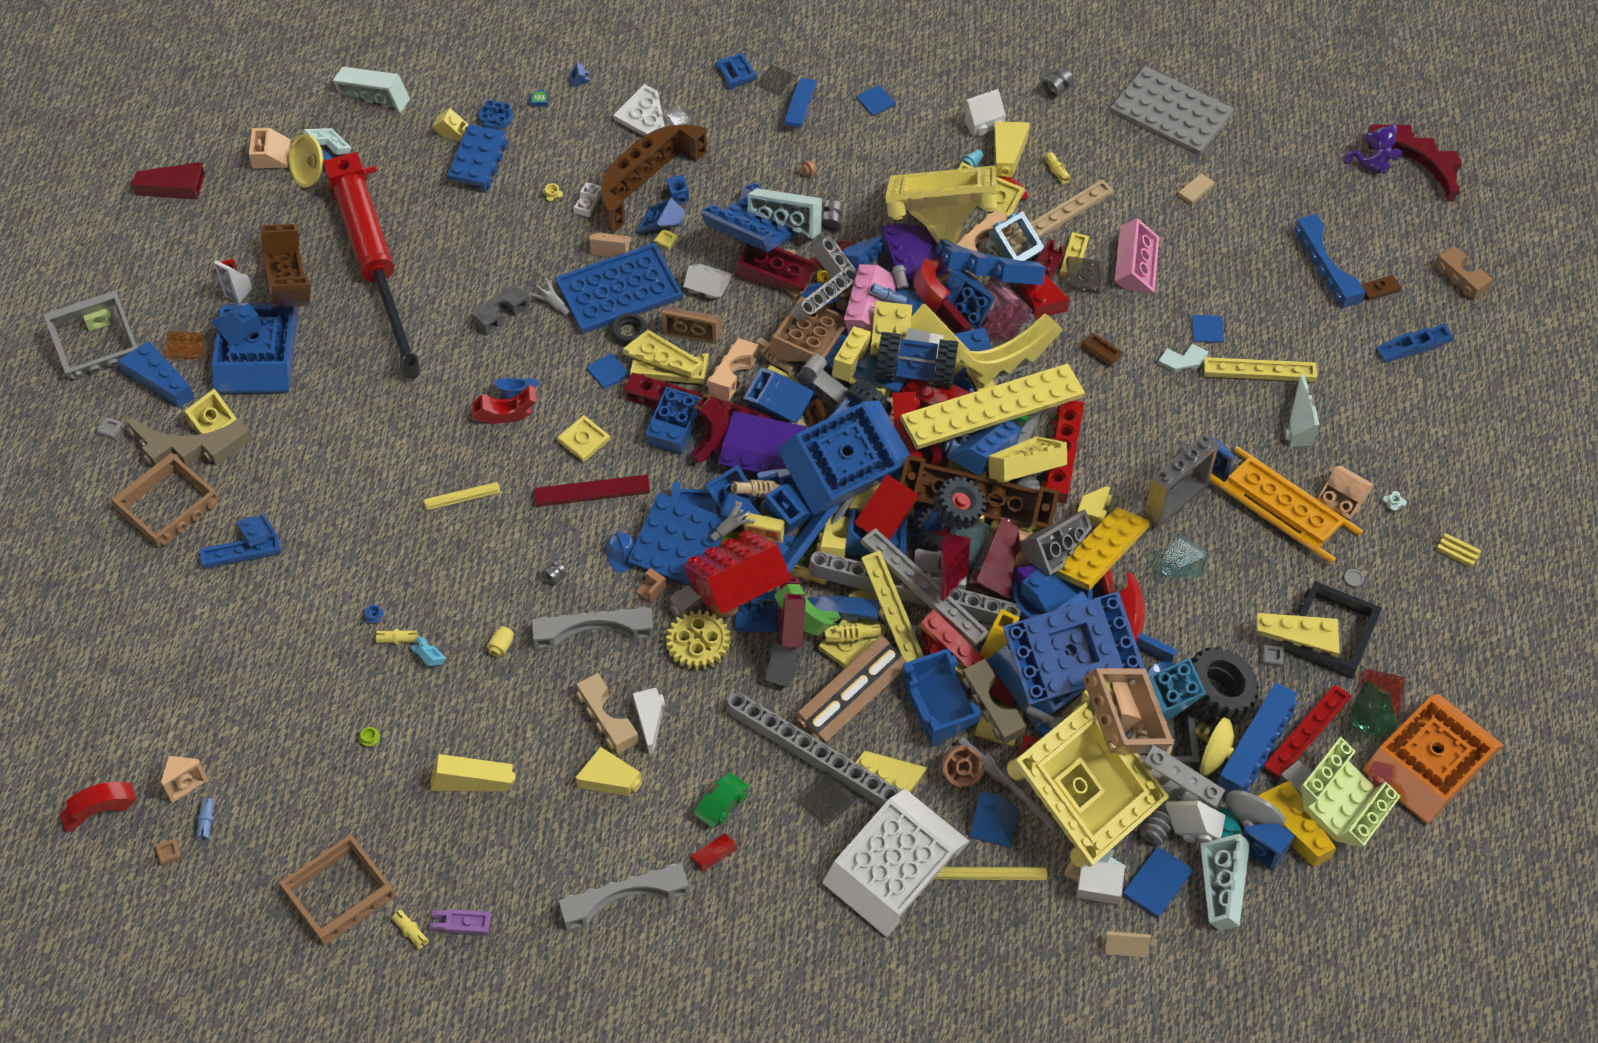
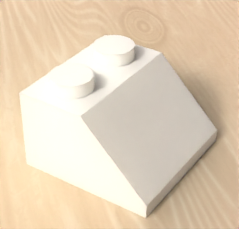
M998 89L967 99L965 124L974 137L994 130L995 122H1005L1006 114Z
M703 264L690 265L683 287L689 288V292L696 294L702 292L705 293V297L716 299V297L722 296L733 274Z
M1200 801L1166 802V808L1174 831L1182 836L1184 841L1195 843L1196 840L1208 842L1221 838L1226 815Z

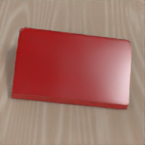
M724 833L690 855V857L700 870L704 872L736 851L737 844Z

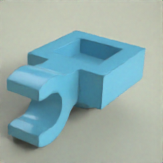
M416 637L415 640L419 643V646L412 645V651L417 653L423 659V662L429 666L442 665L446 657L435 646H430L425 638Z

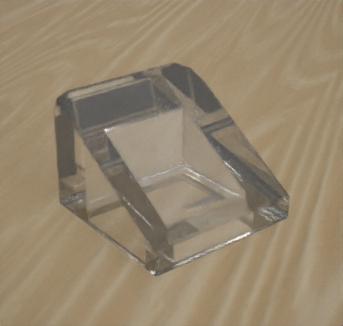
M679 104L666 112V120L671 125H683L690 122V118Z

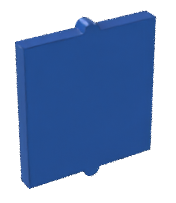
M880 85L866 89L865 92L856 96L872 116L882 111L885 112L886 109L896 105V102Z
M1209 314L1192 315L1193 342H1207L1208 344L1210 342L1224 343L1222 316H1209Z
M612 353L601 359L598 358L596 362L586 367L604 389L615 383L618 384L620 380L630 375Z

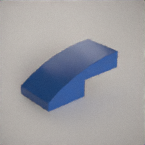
M787 469L757 473L758 480L774 481L780 485L793 483L797 488Z

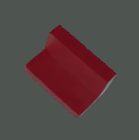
M948 299L943 301L940 309L934 313L954 334L966 332L970 329V323Z

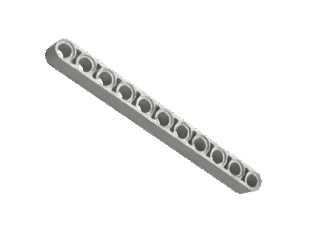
M819 551L812 554L808 571L812 576L875 593L862 562ZM889 570L900 600L931 608ZM955 588L949 595L972 617L985 623L994 624L1001 609L1018 617L1021 613L1017 604L967 590Z
M735 692L728 697V712L731 716L878 806L883 807L888 801L886 797H892L902 791L747 696ZM768 724H773L774 726H773V727H768V726H766V725H768ZM789 734V735H791V736H790V737H784L783 735ZM800 745H808V747L803 748ZM818 755H824L825 757H824V758H819V757H817V756H818ZM840 765L842 768H835L834 766ZM851 776H859L860 778L853 779ZM875 786L876 789H869L868 787Z

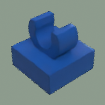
M576 63L570 72L571 85L573 87H579L581 83L587 84L590 81V78L587 77L589 72L584 70L583 64Z

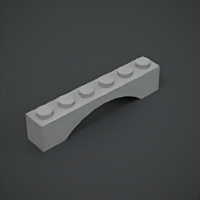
M651 607L532 619L535 649L556 647L563 640L574 634L593 629L613 630L626 634L633 639L654 637Z
M682 863L677 865L670 864L664 869L650 870L644 875L630 876L624 881L617 883L610 882L605 884L604 887L587 889L578 895H567L559 900V905L566 929L569 931L588 925L602 908L623 897L654 895L670 900L690 894Z

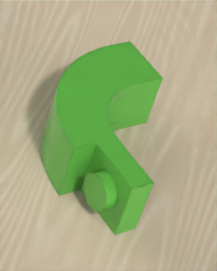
M787 584L774 596L783 610L784 594H804L800 584ZM805 596L804 631L819 636L829 627L835 626V622L841 618L837 611L819 610Z

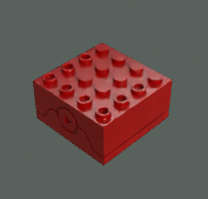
M745 530L734 539L724 540L722 545L716 548H708L704 551V554L692 556L687 559L686 563L682 564L691 587L701 597V602L721 615L792 579L778 544L752 530Z

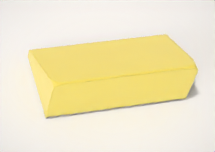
M752 513L747 515L746 519H754L755 523L744 524V530H752L773 542L783 543L784 520Z

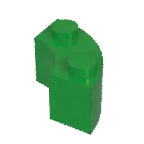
M731 772L716 782L718 787L712 794L706 793L693 813L712 828L723 825L729 818V813L737 805L742 804L748 796L747 791L750 786Z

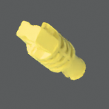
M853 623L850 625L831 626L824 631L826 642H849L850 640L861 641L867 637H880L881 631L879 628L880 624L862 626L860 623H856V625Z

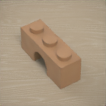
M1453 246L1439 255L1436 267L1454 285L1462 289L1466 296L1475 300L1489 291L1493 279L1481 268L1475 272L1465 271L1463 267L1467 256L1456 246Z

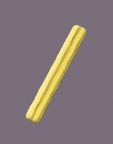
M498 482L427 498L424 500L426 509L430 510L497 494L500 492Z

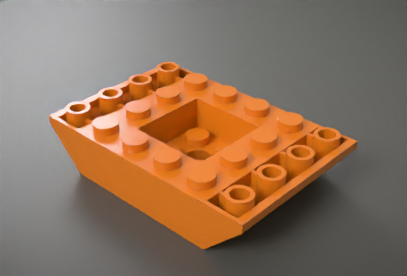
M1436 694L1430 696L1379 747L1362 772L1378 785L1386 781L1400 795L1398 801L1428 825L1504 747V744L1441 695ZM1438 746L1442 749L1443 752L1436 753L1433 751L1432 747Z

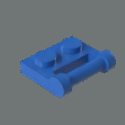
M743 52L718 60L715 63V67L718 71L720 70L726 80L729 90L756 80V74ZM726 66H730L736 78L732 79Z

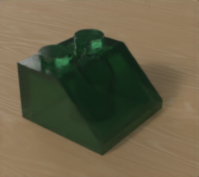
M1365 682L1351 706V721L1355 727L1377 739L1397 730L1390 693L1371 682Z

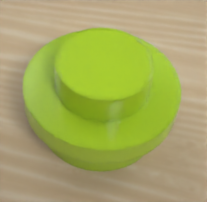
M366 727L361 731L359 739L363 746L373 747L379 742L380 734L377 729Z

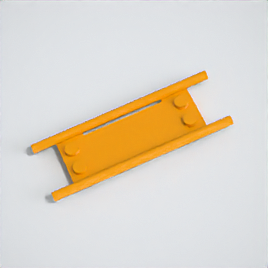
M1238 446L1234 449L1233 453L1245 461L1228 479L1223 482L1211 474V483L1331 565L1335 562L1336 558L1320 547L1341 526L1358 537L1363 533L1362 529ZM1246 494L1251 499H1253L1254 501H1256L1257 503H1259L1260 505H1262L1263 507H1265L1266 509H1268L1276 516H1278L1279 518H1281L1282 520H1284L1285 522H1287L1288 524H1290L1302 533H1298L1297 531L1289 527L1287 524H1285L1284 522H1282L1281 520H1279L1278 518L1264 510L1262 507H1260L1244 495Z

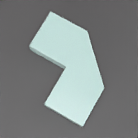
M1192 344L1186 354L1182 356L1167 348L1159 359L1158 365L1173 372H1179L1182 369L1188 368L1196 369L1202 365L1204 358L1208 356V351Z

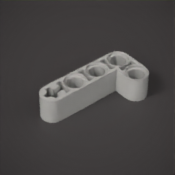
M813 354L799 371L796 378L800 384L814 391V395L835 410L846 397L845 392L848 389L823 370L827 364L826 360L818 354Z

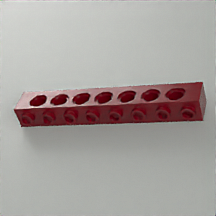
M633 372L624 388L625 400L657 409L666 387L701 398L704 394ZM715 398L726 413L728 427L734 411L772 419L771 415L765 412H759L746 406L736 405L730 401ZM697 412L695 422L705 424L703 417Z

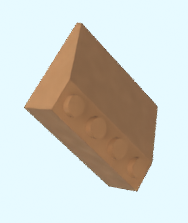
M801 296L795 304V306L799 304L801 301H803L805 298ZM830 309L820 313L817 310L801 322L793 317L791 310L773 335L768 353L785 361L807 362L813 354H818L825 359L846 328V325L844 327L841 326L844 315Z

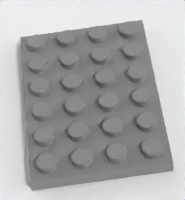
M1145 66L1112 105L1110 112L1200 155L1234 113V108Z

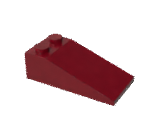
M747 244L737 262L735 276L754 283L804 291L817 263L778 247L765 252Z
M947 534L940 541L939 551H941V558L938 561V569L940 570V601H945L968 575L971 537Z

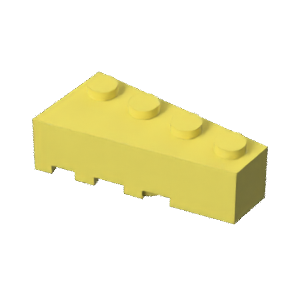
M1035 436L989 455V478L1005 483L1015 478L1067 465V443Z

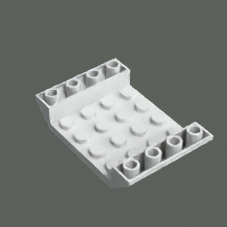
M904 789L892 796L838 856L822 883L885 937H888L901 922L900 916L951 857L954 856L956 858L969 843V840Z

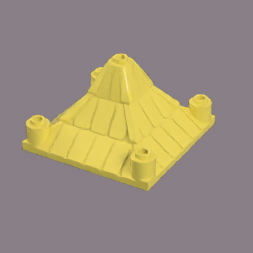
M996 166L891 175L886 192L888 216L892 217V220L903 219V216L906 215V210H909L911 215L927 226L937 244L940 243V239H947L956 244L963 223L976 208V204L979 203V208L985 212L993 211L994 207H997Z
M1090 698L1076 706L1069 716L1021 756L1011 760L1007 765V772L1012 779L1021 780L1025 778L1031 784V787L1038 797L1041 798L1043 804L1052 813L1054 819L1075 847L1071 850L1070 858L1077 867L1093 866L1169 798V795L1147 765L1143 763L1138 753L1110 754Z

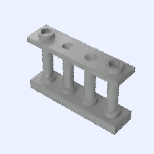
M1152 745L1145 760H1143V763L1147 765L1169 795V800L1173 802L1200 801L1207 806L1217 807L1225 791L1220 786L1155 745Z

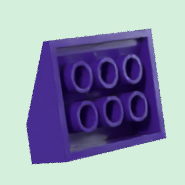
M902 223L882 226L881 236H883L885 252L891 269L893 271V267L903 265L906 268L905 275L908 288L914 291L913 279L915 273L926 258L930 261L939 258L936 252L938 244L927 227ZM943 265L938 274H936V277L949 273L948 269Z
M734 411L723 442L718 464L721 467L730 469L738 465L741 471L754 474L769 470L787 469L777 449L795 434L806 430L807 426Z

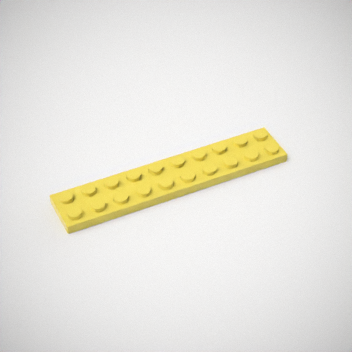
M1064 364L902 414L900 420L917 450L1083 398L1085 392L1069 364Z

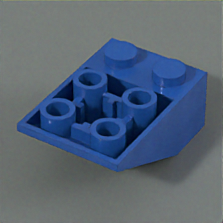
M951 270L944 284V287L951 292L947 299L972 327L980 329L995 298L974 276L965 270Z
M761 367L743 399L753 410L765 412L771 416L797 424L814 391L775 371Z
M666 387L645 433L647 444L682 455L689 442L697 416V411L693 407L701 397Z

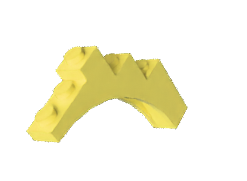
M1044 313L1027 330L1001 346L979 352L968 351L962 348L957 354L961 358V364L972 373L971 378L978 384L982 382L988 385L1000 371H1006L1010 374L1024 358L1034 362L1063 329Z

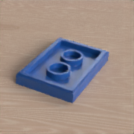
M1158 846L1123 892V896L1159 919L1191 876L1194 869Z

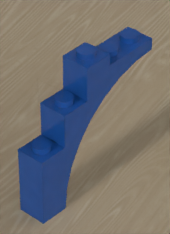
M940 239V243L937 245V256L942 257V265L948 269L966 270L977 276L996 277L1002 282L1043 285L1046 267L1039 262L993 256L959 246L947 239Z

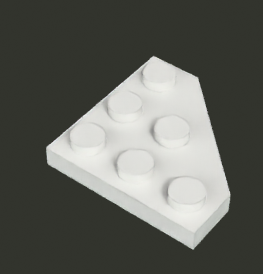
M645 84L613 115L615 121L642 136L665 127L658 91Z

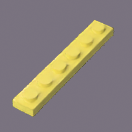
M1204 358L1205 377L1299 381L1300 376L1305 375L1307 382H1316L1317 368L1314 362Z
M879 550L862 557L861 560L900 654L907 662L924 657L881 551Z

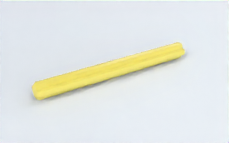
M943 867L933 879L1046 880L1048 873L1047 868Z

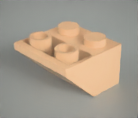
M252 128L249 148L252 168H288L290 139L271 128Z
M1337 466L1317 500L1351 519L1366 500L1374 484L1342 466Z
M1111 681L1109 693L1124 733L1134 731V728L1143 729L1144 724L1128 682Z

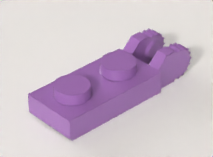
M448 909V911L434 910L431 913L433 919L446 920V923H431L429 925L431 931L478 935L489 934L491 912Z

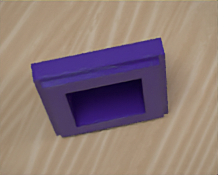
M1034 565L1017 568L1015 580L1022 585L1023 580L1039 569Z

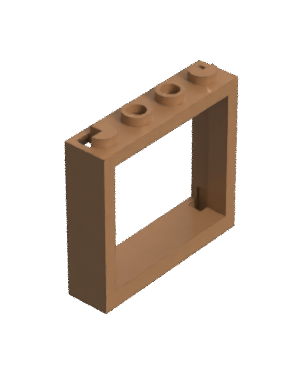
M170 453L111 499L115 509L158 548L169 544L173 537L178 533L184 532L187 526L199 520L202 514L209 509H213L219 502L216 491L173 453ZM174 471H177L205 496L155 534L127 508Z
M1096 668L1082 677L1110 754L1148 753L1152 745L1164 751L1174 744L1146 669ZM1105 681L1128 682L1149 739L1126 738Z
M352 834L343 840L340 839L330 849L323 850L318 857L304 863L299 870L288 874L287 878L279 882L283 892L323 946H326L396 897L392 886ZM353 851L381 888L320 929L293 891Z

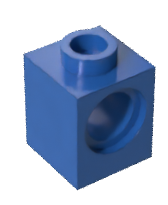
M684 175L667 178L670 198L678 204L688 202L689 190Z

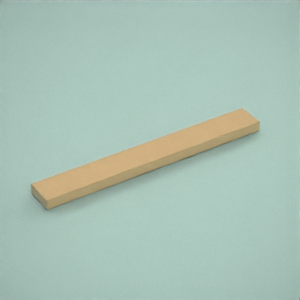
M1100 180L1030 224L1040 238L1110 196L1114 190L1105 181ZM1021 229L1006 237L1014 253L1030 244ZM994 244V249L1000 253L996 244Z

